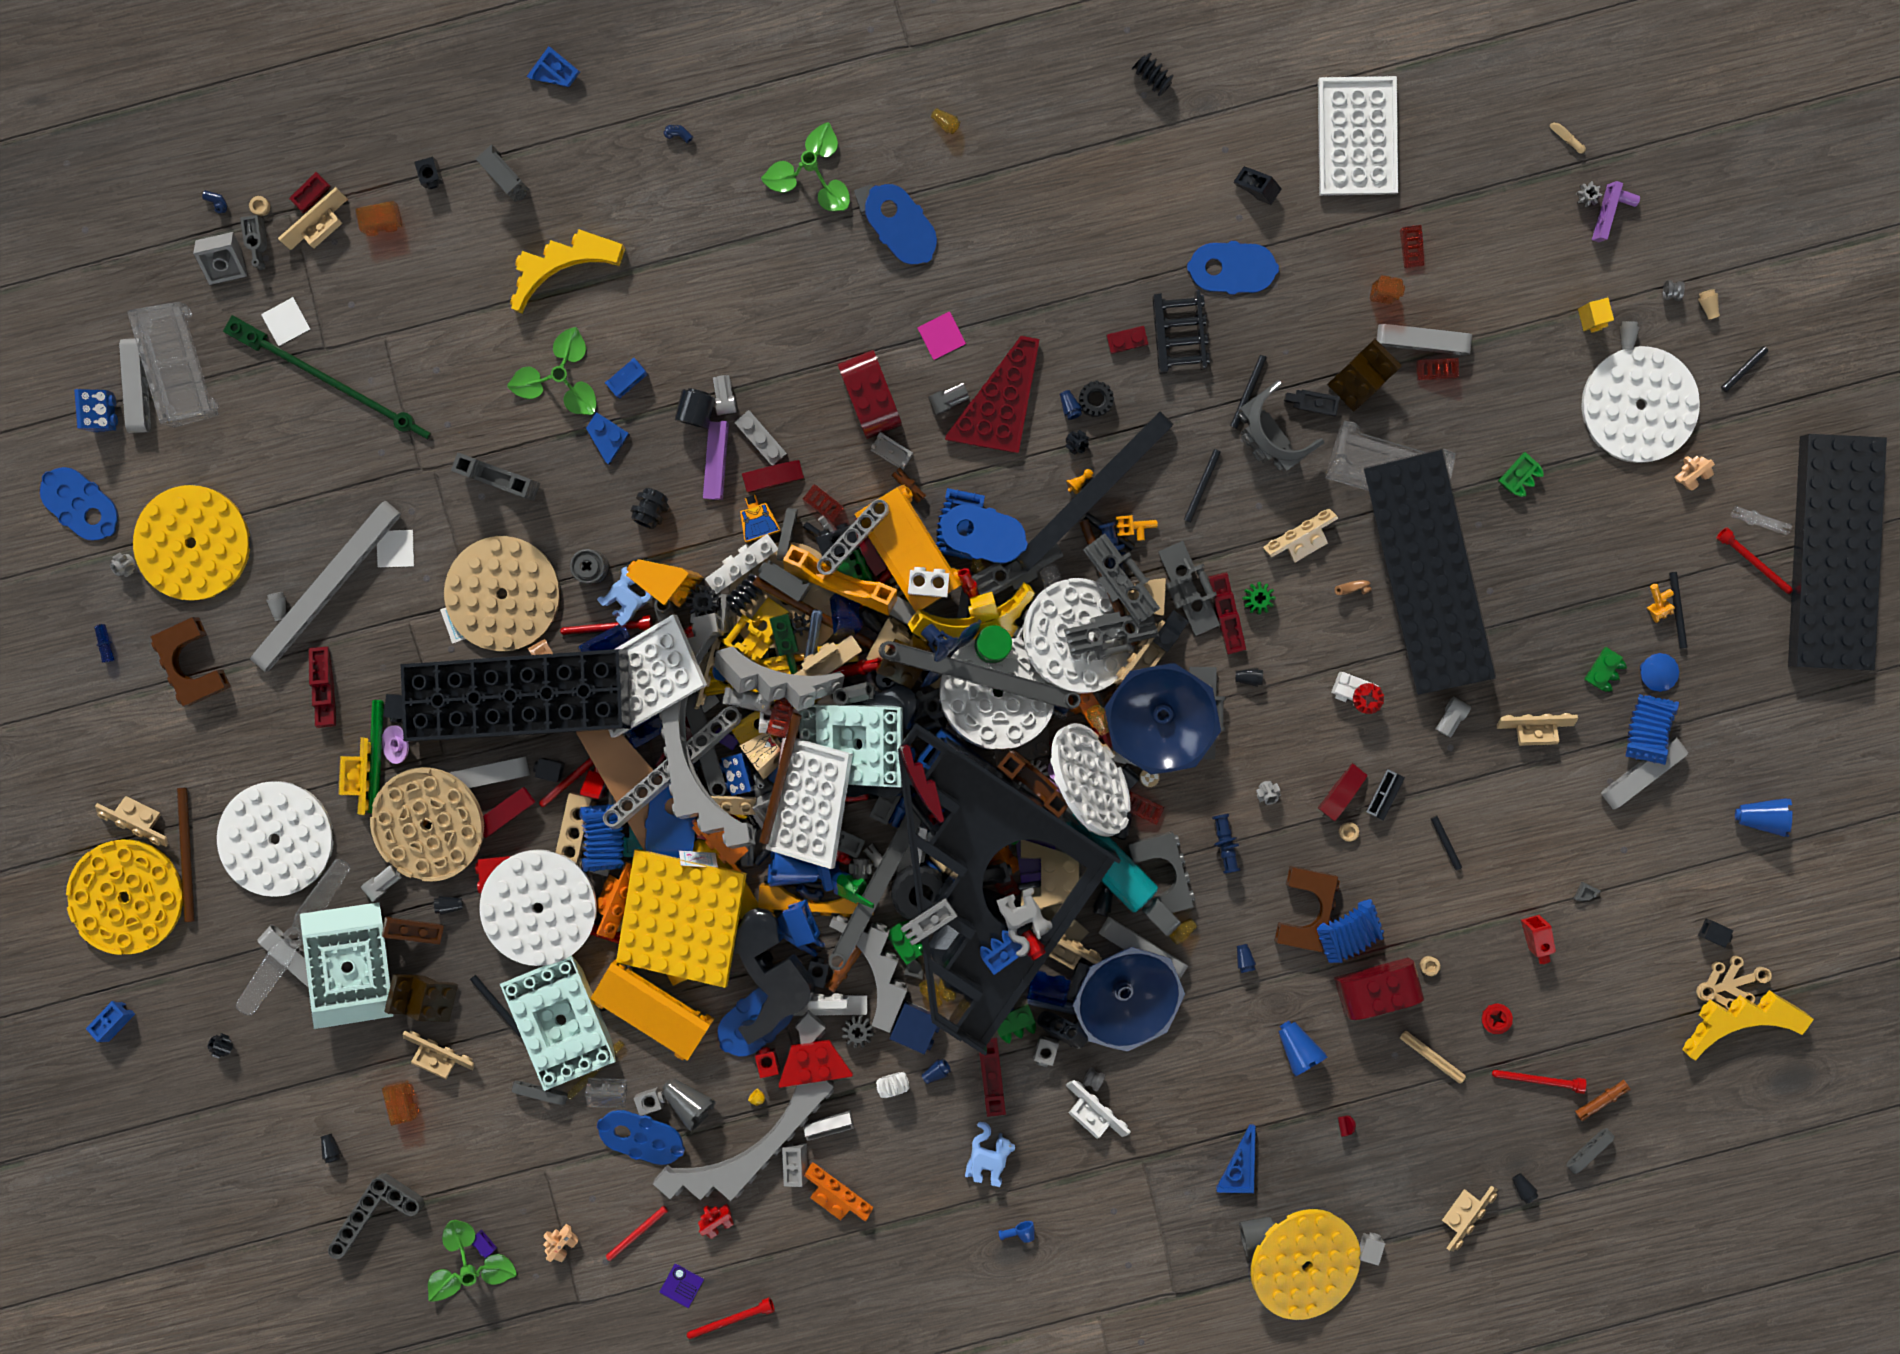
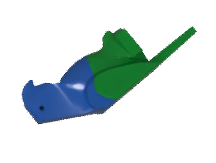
M836 861L835 868L829 869L834 893L856 904L858 902L873 909L874 904L862 897L867 887L865 880L862 878L857 880L850 873L840 870L839 862Z

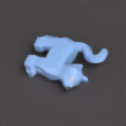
M628 567L622 568L620 580L612 585L608 594L597 599L602 606H608L617 600L622 607L620 610H615L612 614L617 617L615 620L621 626L628 623L635 613L653 598L646 591V595L640 597L630 588L635 582L626 576L629 572L627 571Z
M978 1122L977 1126L984 1131L976 1136L972 1142V1153L967 1163L965 1177H973L974 1182L982 1183V1170L991 1171V1185L1000 1187L1002 1184L1000 1174L1005 1168L1007 1156L1015 1150V1145L1009 1139L1004 1138L1002 1133H999L996 1151L981 1147L980 1142L987 1140L991 1135V1128L986 1122Z

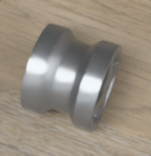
M1667 280L1663 287V299L1669 300L1673 298L1676 301H1681L1685 290L1684 282L1678 281L1673 283L1671 280Z
M1091 1067L1084 1078L1083 1085L1091 1086L1097 1092L1103 1083L1105 1074L1102 1072L1097 1073Z

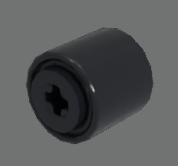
M688 388V390L683 389L675 421L708 429L716 399L710 393L691 388Z

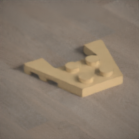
M1021 840V858L1041 859V897H1033L1040 910L1063 903L1079 880V862L1066 853ZM1021 897V906H1023L1024 900L1023 897Z

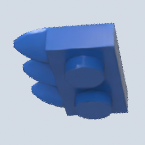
M1005 930L1002 931L1003 943L998 939H991L992 951L987 947H980L981 958L994 975L1017 959L1019 956L1016 955V952L1022 949V945L1013 942L1009 937L1008 931Z

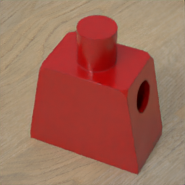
M1540 915L1522 919L1521 923L1529 950L1538 957L1540 964L1551 962L1549 954L1556 952L1551 925Z

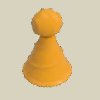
M1086 469L1082 476L1066 480L1070 487L1068 492L1070 493L1073 490L1078 494L1085 480L1093 477V471Z

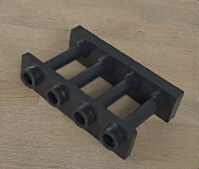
M1200 290L1194 293L1195 298L1165 300L1162 299V293L1154 294L1152 297L1159 374L1167 373L1168 368L1176 365L1200 363L1201 370H1205L1207 365L1210 364L1209 353H1206L1205 345H1208V336L1204 334L1203 326H1206V315H1202V307L1205 306V300ZM1195 306L1196 317L1167 320L1163 315V310H1166V308ZM1197 325L1198 336L1173 339L1165 337V330L1168 327ZM1199 344L1200 356L1178 358L1167 356L1166 349H1169L1171 346Z

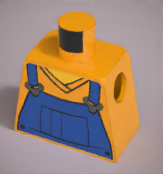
M756 495L745 498L748 509L740 511L746 543L761 539L767 533L770 536L782 532L767 503L759 505Z

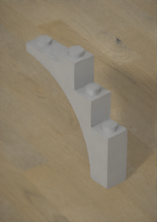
M733 646L716 651L714 667L739 694L756 689L767 702L785 697L797 711L814 706L815 699L831 695L836 689L843 686L844 675L841 672L817 676L787 674L771 670L751 661Z
M833 915L829 926L843 933L849 919L842 915ZM877 922L876 924L872 923L870 929L865 927L856 945L867 958L877 986V1008L872 1026L890 1033L908 986L899 979H891L899 958L893 952L882 951L890 930L887 929L886 925Z

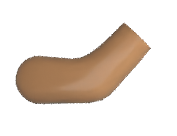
M1367 580L1348 582L1336 586L1335 593L1337 595H1348L1361 589L1362 594H1367L1372 590L1370 587L1371 583Z

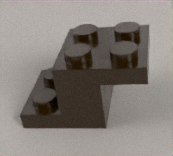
M1374 339L1327 385L1354 412L1377 392L1402 365Z
M915 636L912 637L908 644L897 639L893 641L933 653L932 649L928 646V642ZM891 647L886 652L890 656L892 653ZM884 658L876 673L912 689L917 680L923 683L930 672Z
M1048 725L1033 740L1020 747L1009 750H994L996 766L1012 750L1017 751L1027 761L1052 755L1049 744Z
M393 974L384 1012L387 1014H405L416 1021L449 1022L458 984L437 982L423 975Z

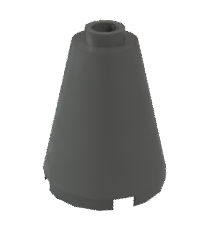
M676 1079L673 1081L668 1080L662 1088L664 1090V1097L690 1132L692 1129L695 1130L708 1117V1109L713 1110L716 1105L714 1099Z

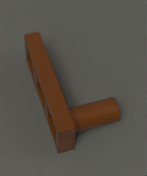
M385 917L382 921L383 931L381 936L383 938L440 945L444 925Z

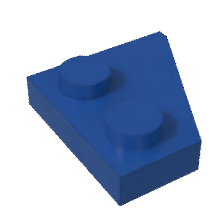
M548 46L527 77L537 81L570 87L580 71Z
M597 412L586 427L605 462L610 465L629 436V433Z

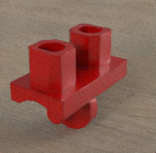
M727 1203L719 1209L717 1206L713 1209L708 1205L705 1206V1214L700 1216L701 1220L698 1221L699 1233L702 1236L706 1234L710 1239L719 1234V1229L717 1228L719 1225L722 1224L725 1229L734 1225L730 1207Z

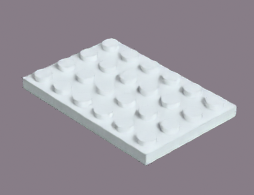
M1397 76L1319 78V196L1397 194Z
M677 615L669 616L616 648L628 650L631 729L707 686ZM630 729L608 731L611 738H616Z
M783 736L780 759L785 744L786 736ZM796 738L769 844H766L767 850L829 869L835 868L852 753Z

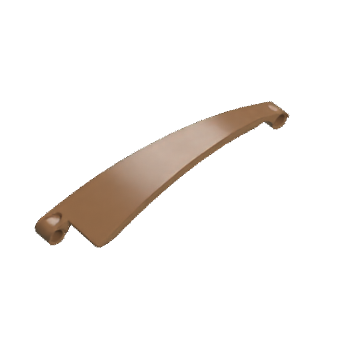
M545 639L528 648L531 655L553 654ZM608 730L576 732L616 802L653 771L622 734L616 738H611ZM659 776L655 777L654 785L662 783V779ZM642 789L639 792V798L646 797L648 790ZM670 798L665 803V810L669 814H674L672 811L673 798ZM627 802L624 805V810H631L633 803ZM649 803L627 821L645 851L646 828L644 824L648 818Z

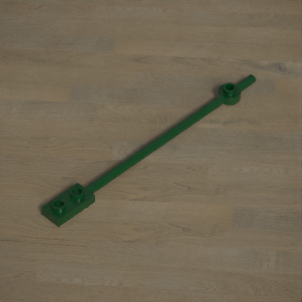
M231 315L223 330L224 333L256 351L263 347L393 420L397 430L401 432L413 431L427 440L430 438L431 433L416 425L414 418L410 414L405 412L394 413L266 341V333ZM404 418L406 423L401 425L400 421Z
M787 613L769 618L779 656L786 655L790 673L794 675L798 672L793 653L798 652L799 649L790 615Z

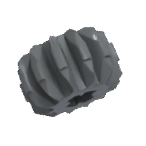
M854 1015L851 1016L852 1022L846 1020L845 1024L847 1026L842 1027V1031L847 1032L842 1035V1038H849L846 1043L847 1045L853 1041L854 1048H857L858 1043H860L862 1048L865 1047L864 1041L870 1043L871 1039L869 1037L874 1036V1032L869 1031L874 1026L872 1024L867 1025L869 1018L863 1022L862 1015H859L858 1020H856ZM856 1028H860V1031L863 1032V1034L860 1033V1035H856V1032L853 1031V1029L856 1030Z

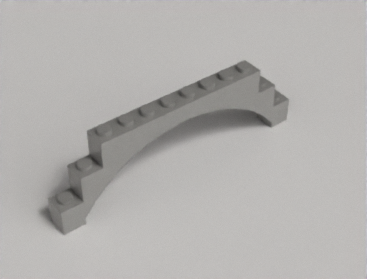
M716 613L693 618L692 631L696 636L687 639L698 665H700L707 651L717 638L724 636L722 618ZM687 696L659 713V717L663 722L661 733L666 744L664 754L668 758L667 774L671 779L669 790L674 800L672 811L680 819L699 816L697 825L703 833L710 834L724 831L722 835L723 842L729 848L735 849L754 845L753 826L736 820L724 811L706 791L695 772L686 741L685 717Z
M809 1010L795 1025V1028L799 1030L801 1044L816 1042L815 1039L819 1040L826 1032L824 1030L826 1024ZM827 1080L797 1085L789 1105L775 1126L760 1141L746 1151L725 1161L703 1167L671 1168L667 1165L655 1178L653 1185L669 1199L674 1195L677 1197L684 1189L683 1186L699 1200L704 1196L708 1197L714 1190L713 1186L730 1201L734 1197L738 1198L743 1193V1187L747 1182L751 1184L757 1177V1171L760 1168L763 1170L770 1162L768 1159L773 1154L776 1156L783 1148L781 1145L786 1140L789 1142L793 1138L796 1128L804 1126L808 1121L807 1116L811 1112L815 1113L821 1106L820 1102L832 1095L834 1092V1082Z

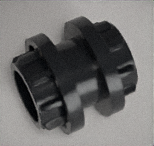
M646 488L643 492H638L636 498L640 503L638 506L632 505L630 511L633 514L631 518L635 523L645 528L654 529L663 522V518L660 516L661 511H668V498L663 493L652 488Z

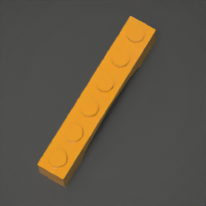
M791 545L783 559L784 570L889 616L897 601V589L881 582H870L853 578L837 570L830 575L821 574L817 569L819 559L810 552ZM822 564L824 571L828 572L831 570L830 566Z
M764 883L759 885L758 908H764L771 912H774V910H782L783 912L789 909V905L805 900L788 892L782 886H769V884ZM843 897L833 901L818 903L807 900L811 912H820L822 916H831L832 913H839L843 917H851V914H853L858 905V902L856 904Z

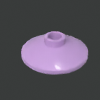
M396 725L387 727L382 735L383 753L394 764L402 763L409 751L408 741H403V729Z

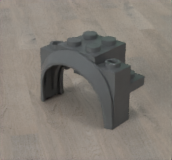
M1277 380L1238 409L1240 413L1238 416L1244 424L1248 423L1249 425L1240 432L1243 435L1241 439L1246 446L1250 445L1254 450L1252 454L1256 460L1264 463L1273 457L1275 467L1279 471L1286 472L1325 442L1321 438L1304 449L1295 451L1291 449L1288 438L1271 415L1262 409L1266 398L1282 385Z

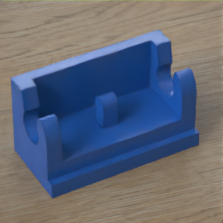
M633 358L607 380L605 384L620 399L646 377L648 373Z
M807 900L789 905V909L784 910L782 914L796 947L816 942L820 931Z
M111 1001L86 1028L97 1042H109L135 1015L132 1010L123 1008L126 1005L125 1003Z

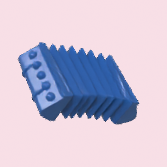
M947 488L945 496L947 502L943 503L946 508L940 509L943 515L938 516V518L941 520L952 508L962 504H971L983 508L985 496ZM964 520L958 525V533L962 536H968L973 532L974 525L971 521ZM940 522L937 523L939 529L936 532L939 536L936 539L939 542L936 545L941 553L972 560L971 555L956 551L945 542Z
M1639 694L1638 705H1635L1636 711H1632L1633 717L1630 718L1631 724L1628 727L1631 731L1628 732L1630 738L1627 739L1629 744L1627 745L1626 757L1666 765L1668 756L1666 748L1669 745L1668 731L1671 730L1672 721L1675 719L1674 715H1677L1679 702Z
M614 804L580 807V819L585 822L581 826L585 828L583 829L586 833L584 837L587 838L584 841L587 845L584 848L587 851L583 853L586 856L582 859L583 872L622 869L624 862L620 858L624 856L621 851L625 849L622 846L625 841L621 838L625 834L621 830L624 827L611 829L603 821L605 812ZM612 815L609 818V823H616L618 816Z
M1371 899L1359 902L1358 910L1353 908V912L1349 911V915L1344 914V919L1339 917V921L1334 919V923L1329 921V925L1322 923L1318 926L1319 939L1329 963H1342V957L1348 960V955L1354 958V953L1359 955V950L1365 952V945L1371 948V942L1376 944V939L1383 940L1384 931Z

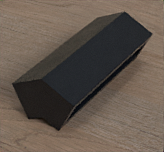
M1387 769L1366 812L1384 821L1405 777Z

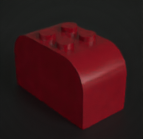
M874 350L837 364L866 439L877 436L880 432L884 433L902 426L900 416Z
M1408 957L1334 977L1344 1015L1350 1020L1378 1016L1411 1007L1424 1001L1415 963Z

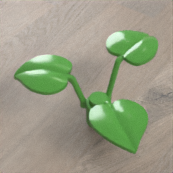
M827 122L817 127L807 137L805 142L807 151L803 152L801 156L802 162L799 163L795 173L792 164L786 161H779L768 169L761 177V180L771 190L786 193L796 187L797 181L795 176H798L802 167L807 171H815L824 187L818 193L820 206L827 211H845L850 203L847 187L839 180H832L827 186L818 170V155L824 158L830 157L836 152L838 147L837 137L830 123Z
M577 327L565 330L556 338L553 344V352L556 357L563 358L560 366L552 369L551 375L540 379V373L535 368L523 367L514 374L507 385L517 396L533 399L542 394L543 386L541 383L553 379L557 383L564 382L570 389L564 394L563 398L564 405L570 412L592 415L596 409L594 391L587 383L580 381L572 387L566 380L567 372L564 368L566 361L577 362L584 357L586 352L585 342Z
M452 1220L445 1226L442 1240L445 1248L449 1251H456L460 1248L463 1267L460 1270V1275L457 1273L451 1274L447 1269L435 1271L428 1280L429 1302L439 1301L454 1295L460 1289L461 1283L464 1286L473 1285L476 1282V1277L480 1276V1272L482 1279L486 1283L496 1285L516 1277V1269L513 1263L502 1254L487 1256L484 1261L485 1266H480L477 1271L474 1266L467 1265L463 1247H468L474 1242L475 1231L466 1222Z

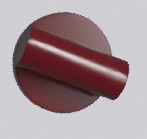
M1349 1115L1338 1117L1341 1137L1353 1134L1356 1128L1353 1118Z

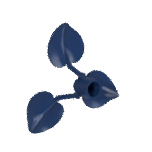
M979 619L978 622L968 626L961 633L960 637L955 638L947 635L944 631L940 632L933 624H929L922 631L921 635L929 642L928 646L935 653L934 661H942L956 647H963L972 641L980 628L981 620ZM929 672L920 687L924 688L933 684L942 675Z

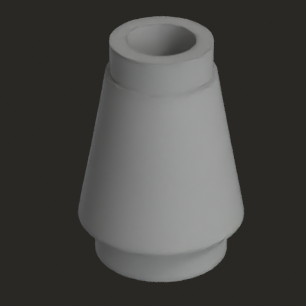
M1622 321V325L1619 326L1622 349H1634L1639 331L1638 322Z
M283 592L268 594L266 601L274 620L280 621L286 616V596L283 595Z

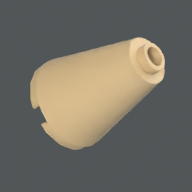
M889 617L866 659L872 660L879 657L882 660L883 658L878 652L882 643L887 641L893 642L894 639L908 644L915 635L912 634L910 636L907 632L909 629L895 618L891 619ZM885 646V653L888 651L890 646Z

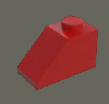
M595 767L594 770L588 771L580 795L596 799L605 797L607 786Z

